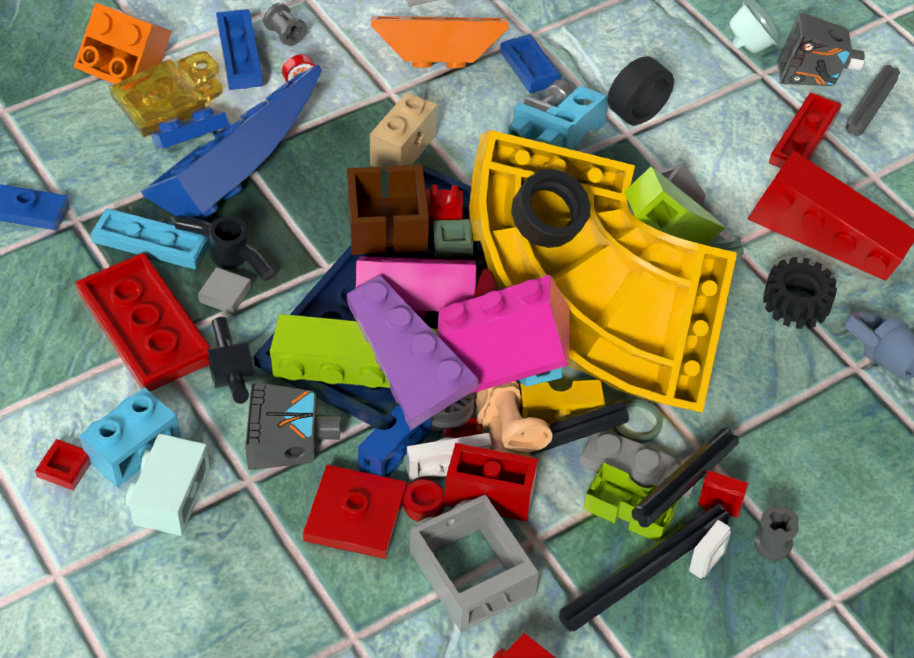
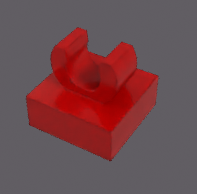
M432 185L430 189H426L428 227H433V221L462 220L463 191H459L457 185H452L451 190H438L437 185Z

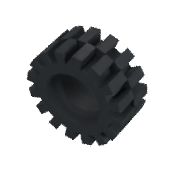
M792 257L789 264L784 259L779 261L778 267L776 265L772 267L767 279L763 303H766L765 309L768 313L774 311L773 319L778 321L781 317L784 318L783 325L788 327L791 322H796L797 329H803L804 323H807L808 327L812 328L816 326L817 321L820 324L825 321L826 316H829L837 293V287H835L837 282L835 277L830 278L832 272L828 268L821 271V263L816 261L814 266L809 264L810 259L803 258V262L798 263L797 257ZM787 289H802L810 293L812 297H799L790 293Z

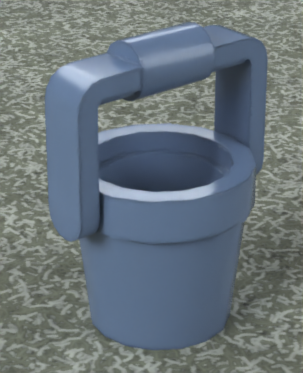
M851 313L844 326L865 344L864 355L873 363L881 365L903 381L914 378V333L909 329V325L898 317L887 320L878 313Z

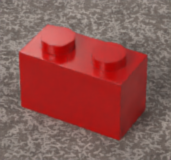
M455 443L446 475L445 506L455 507L464 500H474L486 494L501 517L527 522L535 490L538 459Z

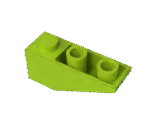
M652 166L624 191L634 216L645 224L666 234L706 245L725 229V226Z

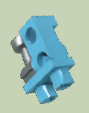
M560 79L555 80L546 89V97L541 101L529 97L525 99L524 103L519 102L514 107V121L508 126V134L572 150L573 147L580 144L585 134L591 129L598 131L606 124L607 96L583 86H579L574 91L568 82ZM584 99H589L593 103L584 105Z

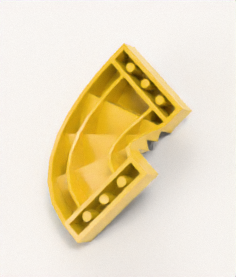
M494 130L482 133L472 174L469 205L472 239L473 241H481L487 266L493 274L498 289L502 290L527 280L551 275L570 308L568 365L570 369L584 371L616 390L651 402L703 413L737 253L674 237L637 219L630 212L624 193L631 185L635 165ZM548 169L566 172L578 180L587 192L590 203L589 219L582 230L573 240L565 245L553 248L535 245L524 238L515 226L511 213L513 198L527 178L540 170ZM539 190L531 196L532 211L545 224L560 228L566 226L571 220L569 207L554 192Z

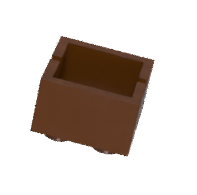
M388 166V198H381V167L347 168V195L352 255L386 253V247H393L394 253L428 251L429 219L423 166Z

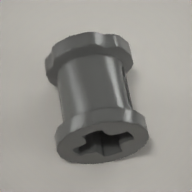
M284 3L273 4L265 12L263 17L264 26L270 31L278 33L283 44L289 46L296 45L306 34V23L292 16L289 7Z
M772 506L763 512L761 529L756 533L754 540L755 549L759 555L771 561H781L788 557L793 547L792 539L799 530V518L794 511L787 507Z

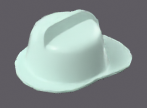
M743 0L742 7L729 23L736 36L732 42L734 47L740 48L744 46L751 53L755 54L773 44L778 45V33L766 12L755 0Z

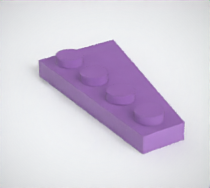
M380 275L347 294L348 306L366 342H369L375 354V360L380 370L384 372L390 384V390L405 414V420L410 430L478 388V378Z

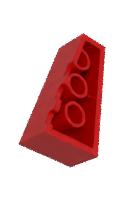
M793 151L747 218V220L884 281L900 265L914 243V229L796 151Z

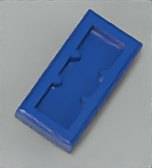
M531 34L500 43V53L530 94L547 89L555 80H561L560 73Z
M0 184V221L57 231L69 206L67 195Z

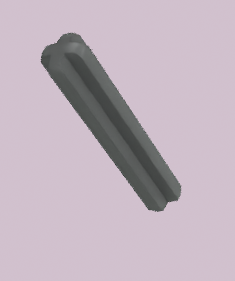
M891 65L883 66L847 120L848 124L845 128L848 133H853L855 136H860L864 133L898 81L900 74L898 68H893Z

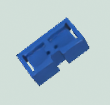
M399 404L392 411V415L396 418V424L387 430L376 428L358 446L359 471L389 478L402 464V458L407 454V446L421 444L432 432V417L410 430L405 420V414Z

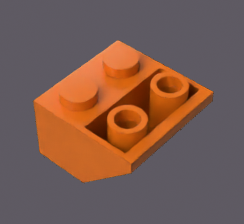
M95 2L74 68L127 90L134 91L161 63L172 30L119 9Z

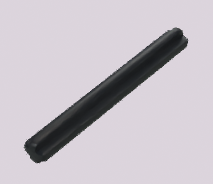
M713 503L562 607L559 611L560 622L568 631H576L695 548L717 520L727 525L730 518L729 512L720 503Z

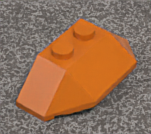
M373 15L371 17V27L405 62H412V67L419 68L432 67V62H446V67L465 68L466 62L473 63L508 30L509 25L507 18Z

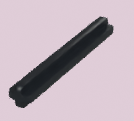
M722 428L637 504L632 510V518L638 521L641 527H649L702 479L708 470L710 471L739 444L738 436L734 435L730 428Z

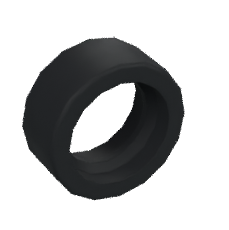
M650 56L639 57L623 68L614 79L607 99L610 109L632 126L647 122L660 112L667 103L674 87L673 74Z
M555 169L540 170L528 177L513 198L511 213L515 226L524 238L535 245L546 248L561 247L573 240L589 219L590 203L587 192L580 182L568 173ZM546 190L560 196L569 207L571 214L569 223L564 227L557 228L539 220L532 211L530 198L534 192Z

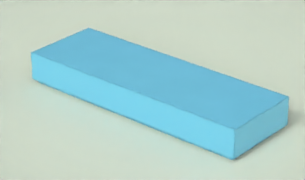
M109 208L105 209L91 232L92 243L137 255L144 252L149 258L194 270L197 269L210 245V240L202 235L175 229L174 225Z

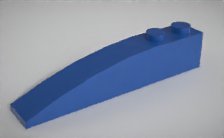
M320 66L311 67L291 78L265 97V101L240 116L242 119L228 127H224L213 135L215 137L214 140L208 142L203 147L198 146L141 190L142 195L176 217L178 215L192 218L198 216L202 220L214 213L219 208L216 202L221 198L226 200L237 194L243 188L240 183L252 174L273 152L292 127L308 101L322 72Z

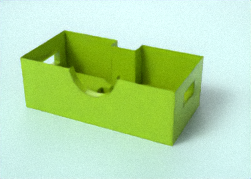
M603 463L586 492L583 509L612 523H615L619 517L629 522L628 530L658 542L663 539L675 517L679 500L649 527H641L638 521L632 518V510L658 486L653 485L650 488L640 487L632 481L630 474ZM667 514L663 522V527L659 526L662 518L664 517V515Z

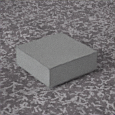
M216 267L198 293L199 302L234 315L251 289V281L248 278Z

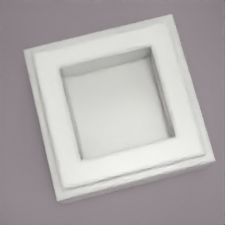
M717 520L694 549L689 568L691 573L700 579L706 577L726 552L731 527Z

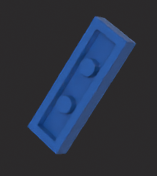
M250 10L217 12V26L228 89H247L263 86Z

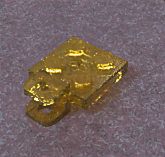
M207 51L196 52L178 60V67L171 59L166 60L109 87L113 100L144 138L151 135L150 132L159 130V123L173 118H179L181 121L191 116L193 111L205 108L206 102L213 100L223 92L222 84L214 77L219 73V65ZM201 63L207 64V66L202 69L195 67L196 65ZM203 84H209L211 87L204 89ZM158 96L162 99L152 100V97Z

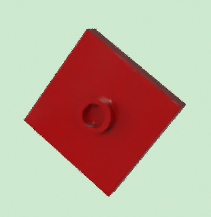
M326 464L303 530V541L386 559L402 508L403 494L407 487V482Z

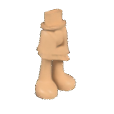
M516 381L475 392L474 399L478 412L477 422L482 424L481 432L483 434L489 433L492 443L491 450L532 457L529 452L538 451L551 442L553 435L549 425L544 420L534 417H521L519 411L521 394Z

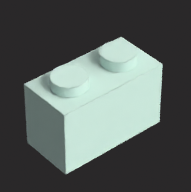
M158 434L152 449L147 448L144 452L141 462V474L138 481L132 482L127 491L126 506L130 507L133 525L174 535H183L210 469L206 444Z

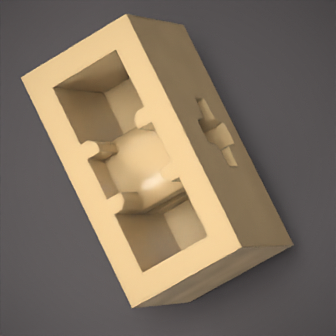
M406 92L370 133V165L381 167V170L387 173L388 166L412 165L437 135V104Z

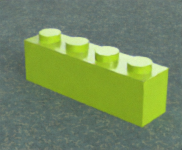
M279 314L270 349L273 377H281L288 380L323 381L329 384L364 385L369 388H390L384 372L380 370L375 360V354L369 342H366L356 321ZM431 328V330L437 335V329Z

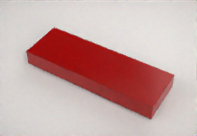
M810 92L772 151L769 164L782 168L793 151L811 161L840 114L842 104Z

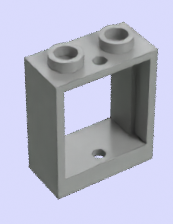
M486 494L474 500H464L458 503L452 510L435 518H425L414 528L410 529V553L460 632L536 595L539 572ZM480 530L507 570L458 593L433 552Z

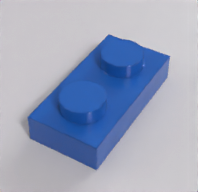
M205 107L193 111V118L180 122L179 118H173L158 124L159 130L150 132L154 146L164 149L230 126L226 113L217 110L213 111L212 107Z

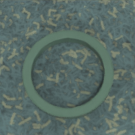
M641 399L624 401L626 408L636 406L649 410L655 416L657 426L651 433L646 435L630 434L623 430L621 426L614 427L615 432L637 443L649 442L656 438L663 424V418L659 409L652 403Z

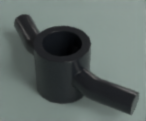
M177 216L175 229L199 234L210 240V257L217 266L232 269L239 267L247 261L264 281L274 276L275 270L261 253L247 245V227L241 219L234 216H223L217 218L211 224L207 221L188 216Z
M217 317L212 320L217 348L207 349L215 389L229 386L234 401L243 404L249 398L245 382L255 380L250 349L247 341L233 344L227 318Z

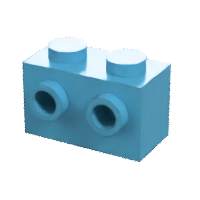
M145 387L132 397L124 399L116 409L101 420L90 424L79 435L83 450L90 457L91 464L117 488L141 470L144 452L147 448L152 449L158 434L181 438L177 415Z

